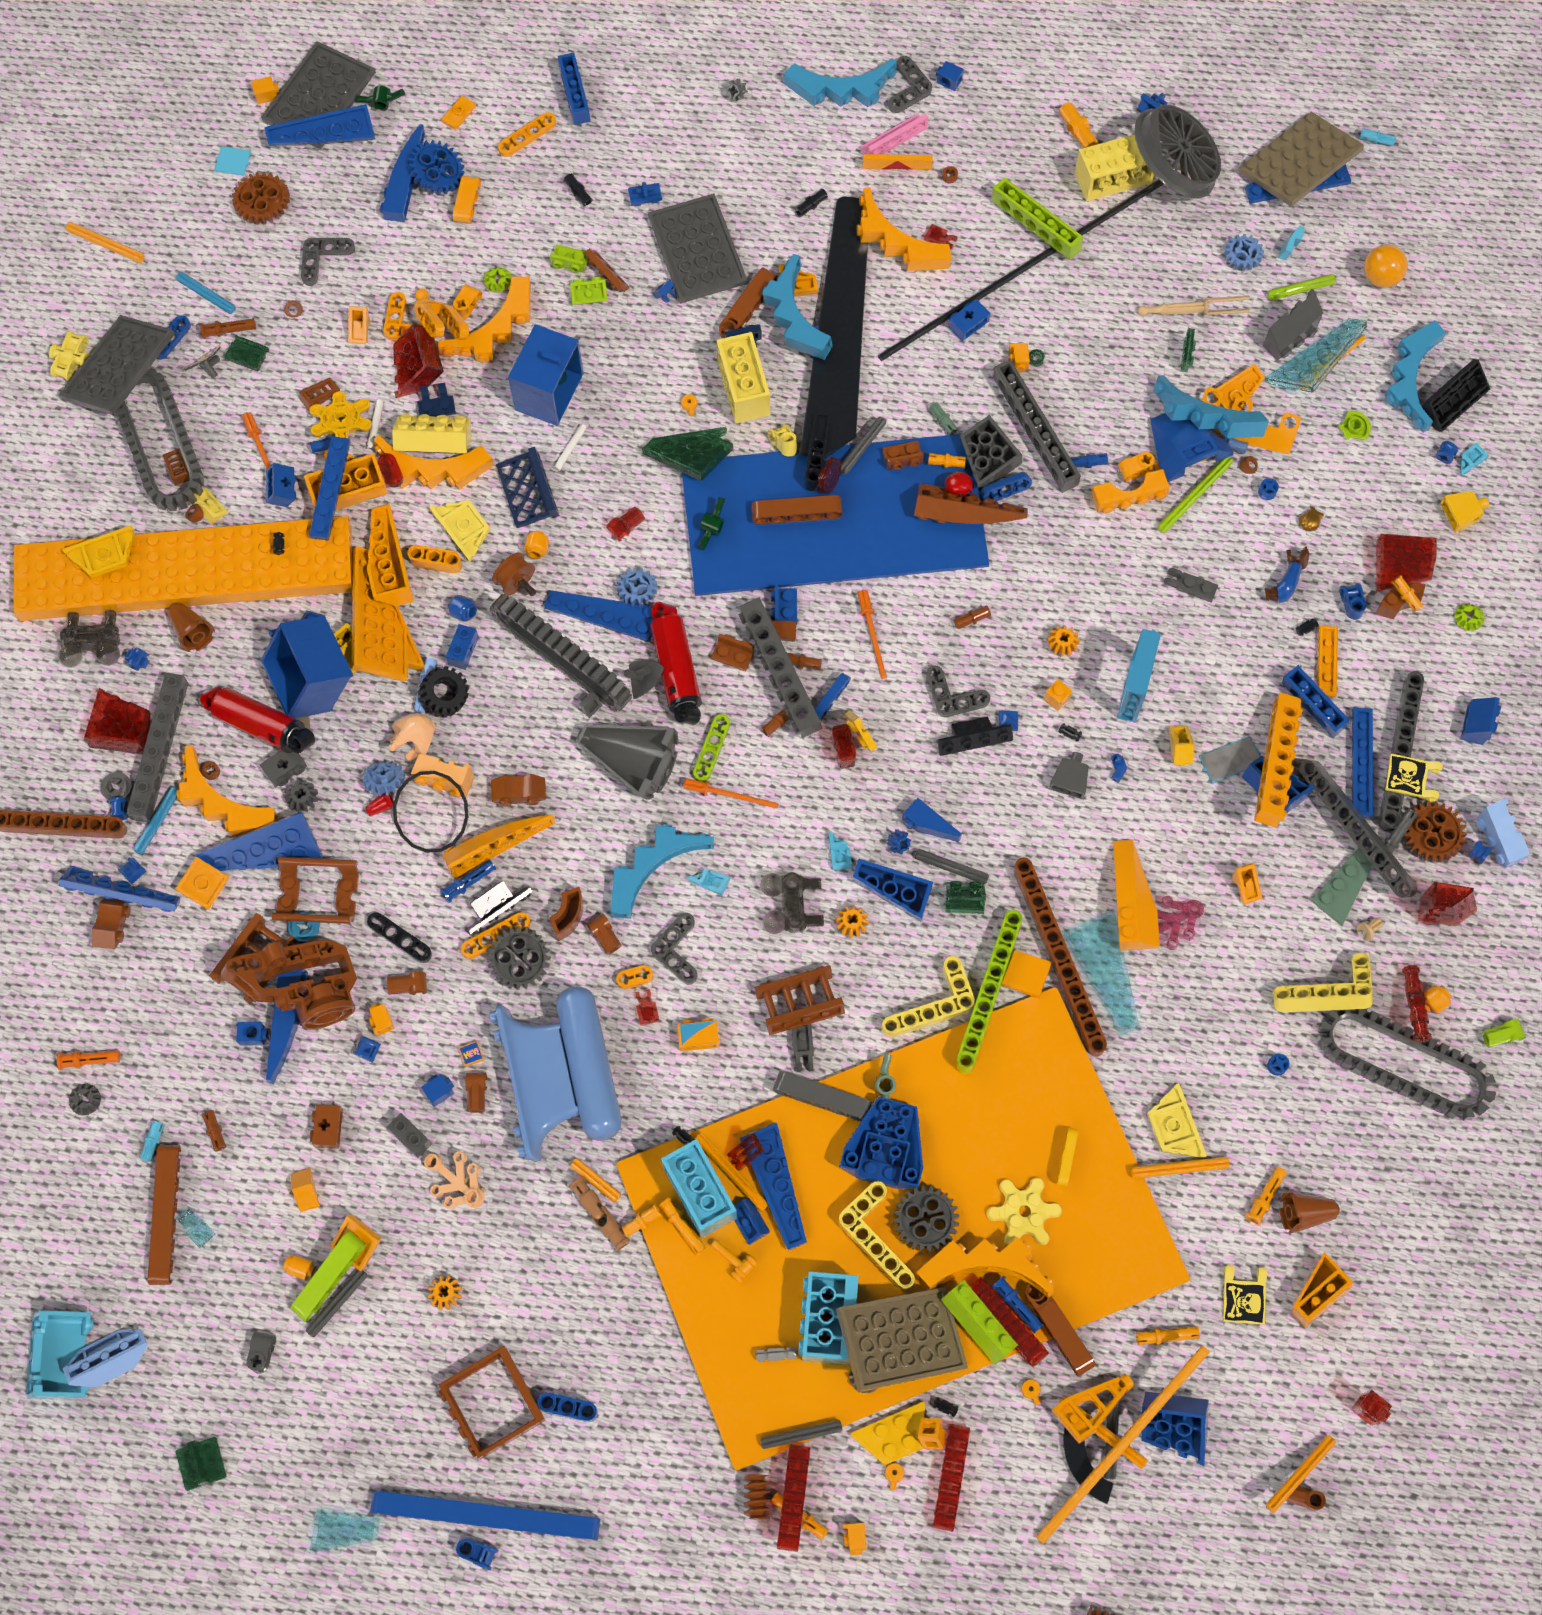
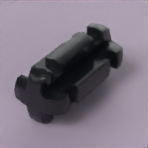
M281 532L274 533L273 549L275 550H273V553L282 555L284 554L285 539L283 537L285 535Z
M1312 618L1311 621L1304 622L1300 627L1297 626L1295 630L1298 635L1303 636L1304 633L1307 634L1313 631L1315 627L1318 628L1319 624L1316 619Z
M1062 723L1058 731L1060 734L1061 732L1064 733V736L1072 740L1073 738L1076 739V742L1082 736L1081 731L1078 732V729L1069 725L1065 726V723Z
M677 1126L672 1132L673 1136L676 1135V1138L684 1145L695 1140L684 1129L681 1130V1126Z
M936 1397L933 1408H938L939 1411L948 1415L952 1414V1417H955L959 1407L957 1405L953 1406L952 1403L942 1399L941 1401L939 1397Z

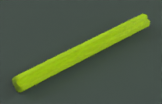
M1228 457L1221 460L1159 523L1157 529L1163 534L1166 533L1229 468L1233 459Z

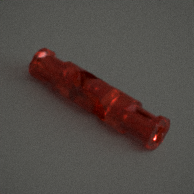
M1408 965L1402 969V974L1405 975V993L1408 1007L1411 1010L1410 1022L1415 1033L1413 1040L1422 1043L1432 1038L1428 1030L1429 1018L1425 1007L1423 984L1419 978L1420 968L1417 965Z

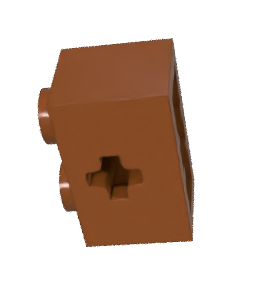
M316 1105V1110L312 1111L314 1129L310 1131V1142H312L315 1148L339 1149L343 1116L341 1106ZM326 1123H328L330 1127H326V1130L324 1131L322 1129V1126H325Z

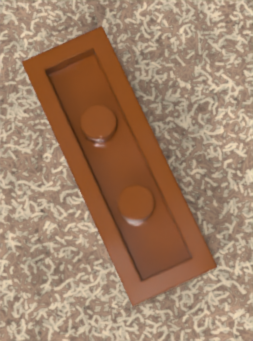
M589 248L585 252L589 258L588 262L592 266L599 268V274L603 278L610 280V286L614 290L625 292L630 288L597 251Z

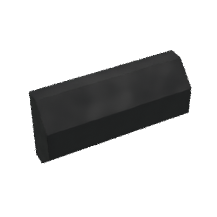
M1479 359L1470 361L1424 402L1422 408L1432 419L1433 423L1431 426L1438 432H1443L1491 389Z

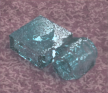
M192 1209L189 1211L185 1210L180 1215L181 1218L178 1219L185 1229L191 1227L185 1233L198 1248L204 1246L216 1235L203 1219H200L198 1222L196 1221L199 1217Z

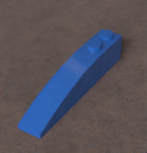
M419 124L402 149L394 165L388 187L384 189L385 200L380 206V212L383 213L384 220L405 222L415 178L409 176L411 171L408 170L409 164L407 162L414 147H418L419 143L423 144L425 130L423 124Z
M302 969L279 974L276 989L287 987L292 983L307 981L308 971ZM275 1003L266 1081L269 1084L275 1082L286 1060L299 1022L296 1009L282 1011V1009H277Z

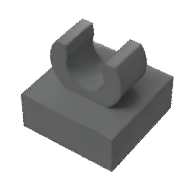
M592 691L588 695L582 693L578 697V700L581 701L579 706L588 718L603 706L598 696Z

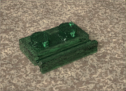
M1192 328L1187 329L1184 339L1180 372L1187 373L1189 367L1193 366L1194 356H1192V351L1195 350L1196 341L1194 340L1195 329Z
M236 335L234 342L231 343L224 357L228 361L258 372L266 358L267 352H269V348Z

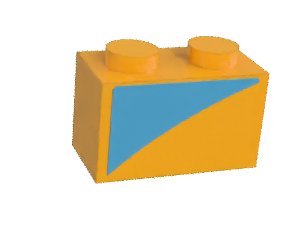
M705 1018L701 1022L693 1023L692 1020L682 1021L681 1024H677L680 1052L720 1048L717 1020Z

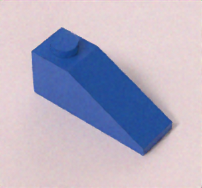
M919 798L903 813V824L910 830L913 828L917 832L955 842L961 840L962 834Z

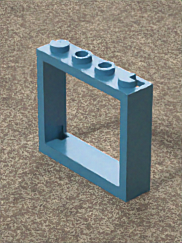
M1146 629L1141 631L1131 659L1117 715L1118 719L1135 723L1146 697L1161 633L1153 629L1152 631Z

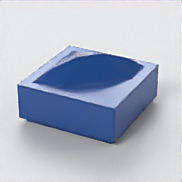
M999 711V726L1011 724L1012 731H1018V711Z
M362 1036L354 1055L372 1063L381 1044Z

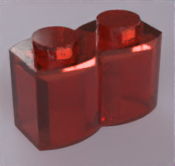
M847 724L833 726L832 745L836 750L837 764L841 769L854 767L856 761V749L851 742L852 734Z

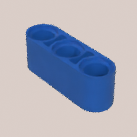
M543 1393L538 1398V1407L547 1414L588 1423L593 1422L598 1416L597 1407L588 1401L553 1393ZM545 1398L553 1399L551 1408H543L542 1403ZM567 1402L573 1403V1410L570 1413L563 1412V1405ZM586 1407L594 1409V1413L590 1418L583 1416V1410Z

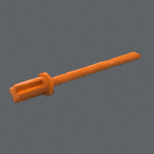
M244 413L242 419L248 431L247 436L254 438L265 467L268 469L271 464L258 436L262 431L258 428L252 413Z
M858 591L857 595L861 607L860 615L866 616L881 679H886L871 617L875 610L872 609L868 591Z
M686 778L683 787L684 789L704 793V796L707 795V792L773 808H778L779 806L776 802L709 786L710 781L706 783Z

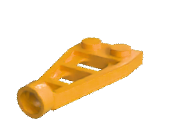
M1124 1373L1120 1377L1067 1397L1052 1409V1413L1080 1444L1096 1432L1125 1393L1134 1388V1383ZM1104 1390H1108L1114 1397L1107 1405H1104L1096 1396ZM1092 1401L1098 1408V1412L1092 1419H1087L1078 1408L1079 1404Z

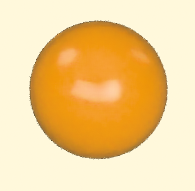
M1390 244L1380 245L1372 249L1364 262L1366 278L1370 283L1380 288H1389L1397 285L1406 275L1408 261L1404 252L1397 246Z

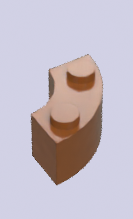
M1407 583L1410 588L1414 589V594L1421 602L1426 584ZM1393 588L1383 598L1376 614L1394 620L1397 613L1411 607L1405 599H1401V594L1398 590Z
M528 774L524 776L503 775L491 780L492 802L500 803L502 807L523 803L537 805L539 801L546 799L545 777Z
M580 887L561 893V907L556 914L549 917L558 941L569 936L576 929L582 918L583 897Z
M103 898L101 900L97 919L92 928V947L116 949L118 944L123 942L125 921L131 913V907L128 906V903L115 898Z

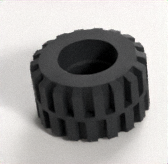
M444 666L443 669L441 667H436L435 670L432 669L419 686L418 695H420L419 701L423 702L422 707L424 709L428 708L429 714L435 713V717L440 715L443 718H446L448 715L453 716L463 707L469 695L467 693L469 685H466V678L462 679L463 674L461 672L457 674L454 668L448 670V666ZM445 684L449 686L453 691V699L449 701L439 699L434 693V685Z

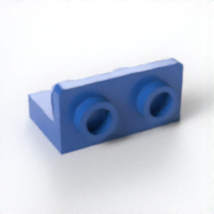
M775 585V591H771V602H775V608H771V619H775V621L797 622V588L779 589L778 585Z

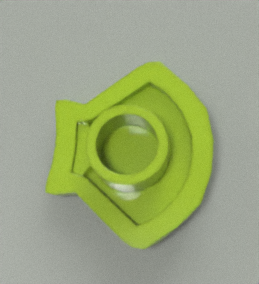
M1348 411L1343 424L1338 425L1346 440L1350 438L1366 440L1371 432L1370 421L1363 413L1357 411Z

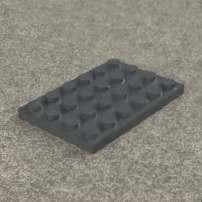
M316 41L262 115V121L269 125H276L351 108L356 101V96L362 93L376 73L375 68ZM312 143L310 145L322 149L325 143Z
M714 193L648 212L649 221L671 280L675 284L674 288L680 304L748 284L747 277Z
M120 315L62 389L59 396L62 400L114 415L175 333L169 328Z

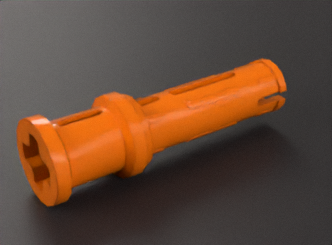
M119 1050L81 1053L79 1051L70 1054L57 1053L58 1070L68 1067L80 1069L82 1065L120 1063Z

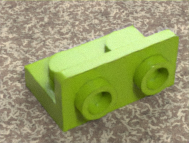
M556 244L554 253H551L549 257L550 264L557 269L566 268L573 273H585L589 258L585 254L586 251Z
M592 277L591 281H584L583 278L574 279L573 283H570L572 305L608 301L606 281L602 277Z

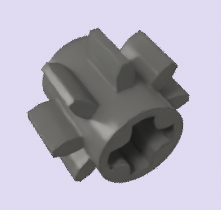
M740 78L735 81L730 80V85L725 87L728 93L727 97H733V101H737L738 98L740 100L744 99L743 95L748 92L745 87L746 83H741Z

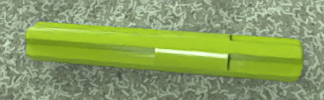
M1334 274L1269 290L1267 296L1272 301L1310 291L1311 289L1314 290L1333 285L1336 279Z

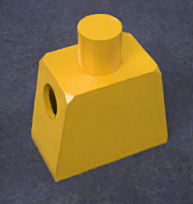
M1472 491L1446 495L1440 503L1455 533L1479 521L1484 514L1483 509L1489 507L1486 497L1477 499Z

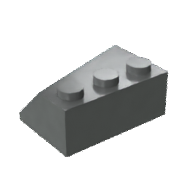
M1313 289L1307 293L1306 300L1303 302L1299 300L1290 314L1285 313L1269 328L1263 347L1277 361L1281 357L1286 358L1294 347L1299 348L1307 337L1312 338L1317 333V327L1322 318L1323 310Z
M990 415L960 435L978 488L1000 480L1022 464V454Z

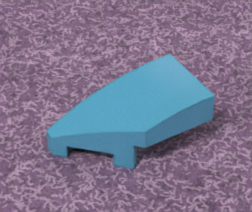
M1299 226L1287 239L1280 251L1279 259L1286 260L1293 252V247H1296L1302 241L1305 227Z
M1477 442L1462 454V476L1489 456Z
M829 832L833 870L852 869L848 843L844 840L841 841L835 837L834 833Z
M708 869L702 870L703 872L698 875L688 877L687 880L721 896H723L730 881L729 876L712 870L708 871Z

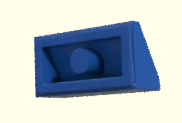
M749 1198L742 1199L734 1206L737 1210L735 1222L749 1245L770 1233L756 1206Z

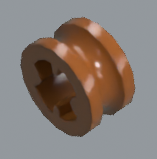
M953 166L944 168L942 174L943 181L950 184L956 182L958 178L957 169Z
M207 762L202 766V774L206 779L214 780L219 777L220 769L215 762ZM211 767H213V769L216 771L211 772V775H209L207 770H210Z

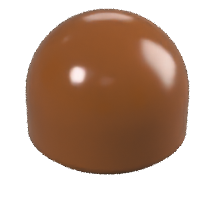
M296 300L289 301L284 308L285 314L289 317L301 316L303 312L302 304ZM290 305L298 307L299 311L296 315L290 314Z
M1247 456L1240 461L1239 467L1245 474H1254L1257 471L1258 463L1253 456ZM1249 461L1254 463V469L1250 468Z
M193 504L187 510L185 517L191 522H199L203 519L204 513L198 504ZM192 509H195V511L191 515H189V512Z

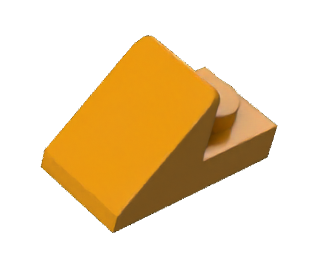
M349 306L348 343L366 344L368 342L370 318L367 307Z
M1255 863L1235 868L1232 881L1238 885L1242 903L1245 905L1263 899Z

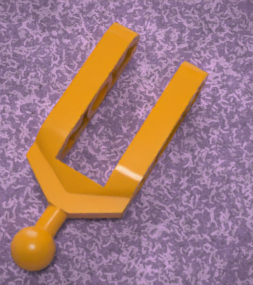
M420 288L416 291L415 298L417 302L414 305L416 317L431 337L442 338L445 324L456 339H467L469 335L468 324L452 305L429 299V293L426 289Z

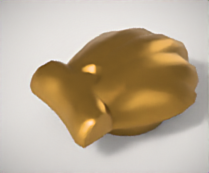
M1311 506L1309 511L1300 516L1299 525L1302 526L1303 530L1316 531L1324 514Z

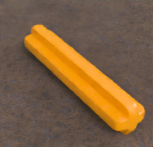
M575 1158L571 1162L570 1167L579 1175L584 1176L590 1184L612 1202H616L620 1198L621 1193L579 1158Z

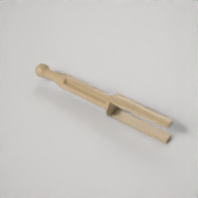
M1250 296L1205 298L1201 302L1170 303L1155 307L1140 306L1138 314L1144 316L1150 313L1161 315L1203 312L1205 315L1250 312L1249 308L1208 310V303L1250 300Z

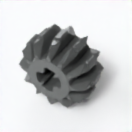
M296 780V786L289 785L291 791H286L285 793L288 797L286 802L290 804V809H296L297 812H301L303 808L308 813L307 807L314 808L313 802H318V797L316 796L318 791L314 789L312 783L308 784L304 780L300 784Z

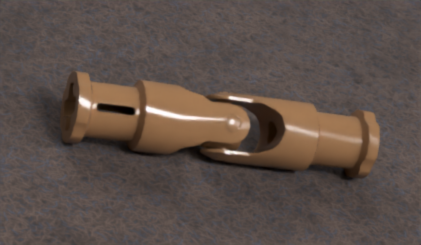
M580 1176L569 1185V1188L573 1189L579 1197L578 1201L584 1209L590 1212L592 1219L603 1235L610 1239L615 1246L614 1250L616 1252L621 1250L631 1240L624 1236L620 1230V1225L607 1208L602 1205L598 1195L585 1183L584 1176ZM607 1216V1223L604 1226L599 1220Z

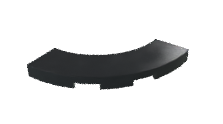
M1064 1427L1063 1448L1067 1465L1075 1480L1081 1485L1094 1468L1086 1454L1085 1440L1079 1444ZM1102 1477L1088 1494L1096 1500L1108 1504L1114 1484Z

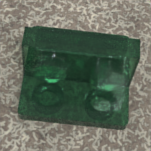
M960 881L946 883V913L984 914L986 901L984 884L975 881L969 884Z
M216 1437L201 1442L194 1440L188 1442L186 1447L176 1450L186 1491L227 1477Z

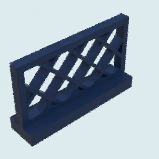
M535 446L529 448L527 453L496 464L516 528L533 524L551 516L552 518L560 516L540 454ZM528 459L529 464L526 469L519 467L522 460ZM513 467L509 475L504 474L501 468ZM517 469L524 472L520 480L513 478ZM528 474L534 476L531 485L524 482ZM511 480L518 483L514 491L507 487ZM522 485L529 487L525 496L518 493ZM533 489L540 493L537 500L529 498ZM516 496L523 498L519 507L512 503ZM527 500L534 503L531 511L523 509ZM538 505L545 509V513L540 515L534 512ZM521 512L529 514L526 520L518 521V516Z

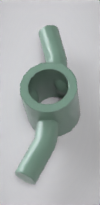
M885 1053L880 1068L881 1075L876 1078L874 1087L878 1093L882 1094V1098L890 1099V1094L896 1089V1082L893 1077L889 1076L888 1072L892 1055ZM884 1078L890 1081V1089L888 1091H884V1089L879 1087V1083Z

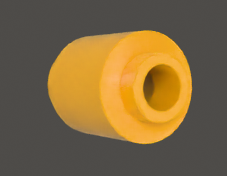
M289 1255L284 1263L283 1271H286L288 1275L306 1281L308 1278L313 1277L316 1266H313L314 1262L297 1255Z

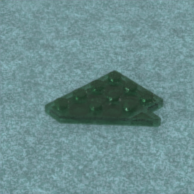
M720 427L652 438L642 448V453L703 481L733 450V443L722 439L727 434V428Z

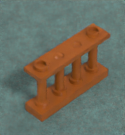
M255 913L210 973L209 977L217 984H220L221 981H225L221 976V972L229 959L241 956L245 949H250L254 953L261 952L263 948L255 944L253 940L257 933L263 934L273 942H281L283 947L296 945V939L290 935L286 941L266 928V921L263 916ZM258 981V984L263 988L268 981ZM229 983V984H231L232 986H234L235 988H237L238 990H240L241 992H243V991H242L239 987H237L234 983ZM247 994L244 997V1000L249 1005H251L252 1002H256Z
M830 965L821 966L815 970L770 983H762L755 987L757 1000L764 998L770 1018L765 1019L769 1036L845 1014L842 997L834 998L828 979H832ZM821 982L827 1001L816 1004L809 985ZM802 987L808 1007L796 1009L790 990ZM783 993L789 1012L778 1015L772 996Z

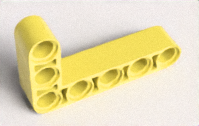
M1357 953L1352 957L1353 983L1293 985L1275 988L1273 990L1274 1008L1279 1012L1367 1009L1373 1004V988L1369 956L1365 953Z
M950 956L946 958L943 966V973L952 996L885 1018L882 1023V1033L886 1037L893 1038L968 1014L972 1011L975 998L963 965L958 957ZM955 964L957 969L954 971L949 970L947 965ZM961 982L964 987L958 989L954 986V983ZM968 1000L970 1006L964 1007L960 1001ZM949 1006L952 1011L945 1013L942 1011V1007ZM931 1012L933 1014V1018L926 1019L923 1016V1013ZM910 1017L915 1023L907 1025L904 1020ZM891 1023L895 1025L896 1029L888 1031L885 1026Z
M877 1181L866 1188L841 1212L839 1225L898 1289L907 1291L914 1284L915 1278L913 1273L863 1221L886 1197L887 1188L885 1184ZM880 1188L883 1191V1195L876 1197L872 1194V1190ZM859 1202H866L868 1209L865 1211L859 1210L857 1207ZM844 1216H851L854 1222L850 1225L845 1224L842 1221ZM863 1230L867 1232L868 1237L861 1240L857 1237L856 1233ZM872 1246H880L882 1252L879 1255L873 1254L871 1252ZM888 1260L894 1261L896 1268L893 1270L887 1269L885 1262ZM902 1275H906L910 1278L911 1282L908 1285H903L900 1283L899 1278Z

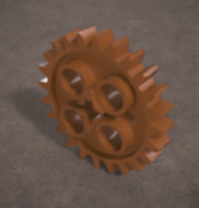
M265 171L262 175L256 172V176L253 177L252 174H249V179L243 177L244 182L238 181L239 187H234L236 193H232L234 198L232 202L235 211H237L239 217H243L244 221L249 219L250 223L256 220L257 225H259L260 221L266 224L268 219L270 222H273V217L279 219L278 214L284 215L283 209H288L287 203H290L288 187L283 179H279L278 175L273 177L272 173L266 176Z
M1427 801L1425 807L1420 803L1418 809L1416 807L1412 809L1419 815L1403 836V839H1409L1405 845H1412L1410 852L1416 850L1418 852L1417 858L1422 854L1424 855V861L1430 857L1432 863H1434L1436 858L1441 863L1444 858L1448 861L1451 855L1455 857L1458 854L1457 851L1460 852L1463 848L1461 845L1466 842L1463 838L1467 835L1466 832L1462 831L1466 828V825H1460L1463 818H1456L1459 812L1452 813V807L1445 809V803L1439 807L1437 801L1432 806ZM1434 817L1440 818L1442 823H1438ZM1417 824L1423 825L1425 830L1419 829ZM1444 834H1448L1451 837V840L1446 839L1444 837ZM1427 841H1431L1434 847H1430Z

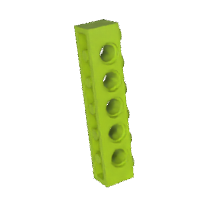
M1004 177L993 187L992 201L1066 258L1071 260L1082 250L1083 236L1008 179Z

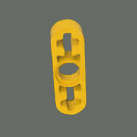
M1067 1129L1057 1185L1065 1187L1068 1185L1078 1136V1130Z

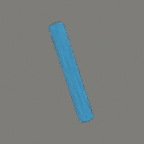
M179 272L176 276L178 282L225 312L232 314L235 311L236 307L234 304L184 272Z
M176 787L169 788L134 846L133 851L141 855L145 852L177 799L178 789Z

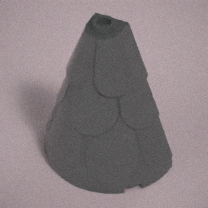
M616 724L584 725L583 729L578 733L577 743L599 765L604 766L635 795L649 800L654 798L653 794L655 792L659 793L663 789L672 773L678 753L675 751V744H679L676 729L668 726H617Z

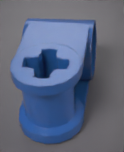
M1356 583L1353 586L1347 587L1344 585L1340 586L1339 592L1347 616L1353 620L1360 619L1367 606L1361 584Z
M462 1539L456 1545L458 1556L491 1571L492 1567L490 1565L495 1553H498V1549L470 1539ZM468 1542L472 1546V1551L468 1555H463L461 1546Z

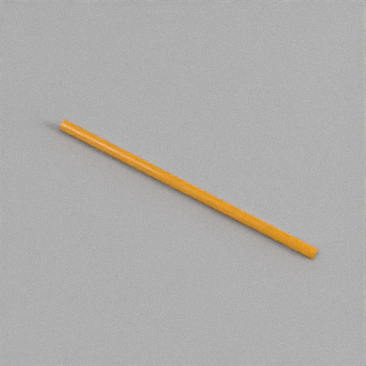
M1202 1345L1038 1533L1036 1538L1044 1544L1207 1357L1210 1351Z

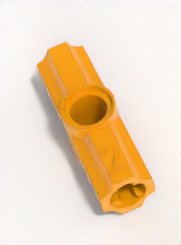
M1067 102L1059 108V113L1066 122L1068 131H1071L1072 137H1076L1082 148L1097 145L1098 141L1090 130L1087 118L1085 116L1081 117L1073 103Z

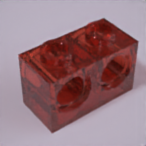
M1371 1389L1361 1394L1351 1408V1411L1370 1426H1373L1375 1424L1379 1425L1381 1422L1384 1423L1391 1415L1389 1410L1392 1405Z

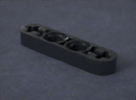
M378 912L368 916L367 924L371 930L420 963H426L431 959V949L425 943ZM380 918V923L384 925L383 930L378 924L373 926L372 920ZM390 928L397 929V934L394 937H388L387 931ZM405 939H411L413 944L409 948H404L402 942ZM417 944H419L417 946L419 950L424 951L426 949V957L422 956L419 958L420 954L414 950Z

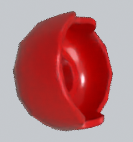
M955 472L946 478L945 489L950 494L966 496L969 491L970 493L973 492V482L966 473Z

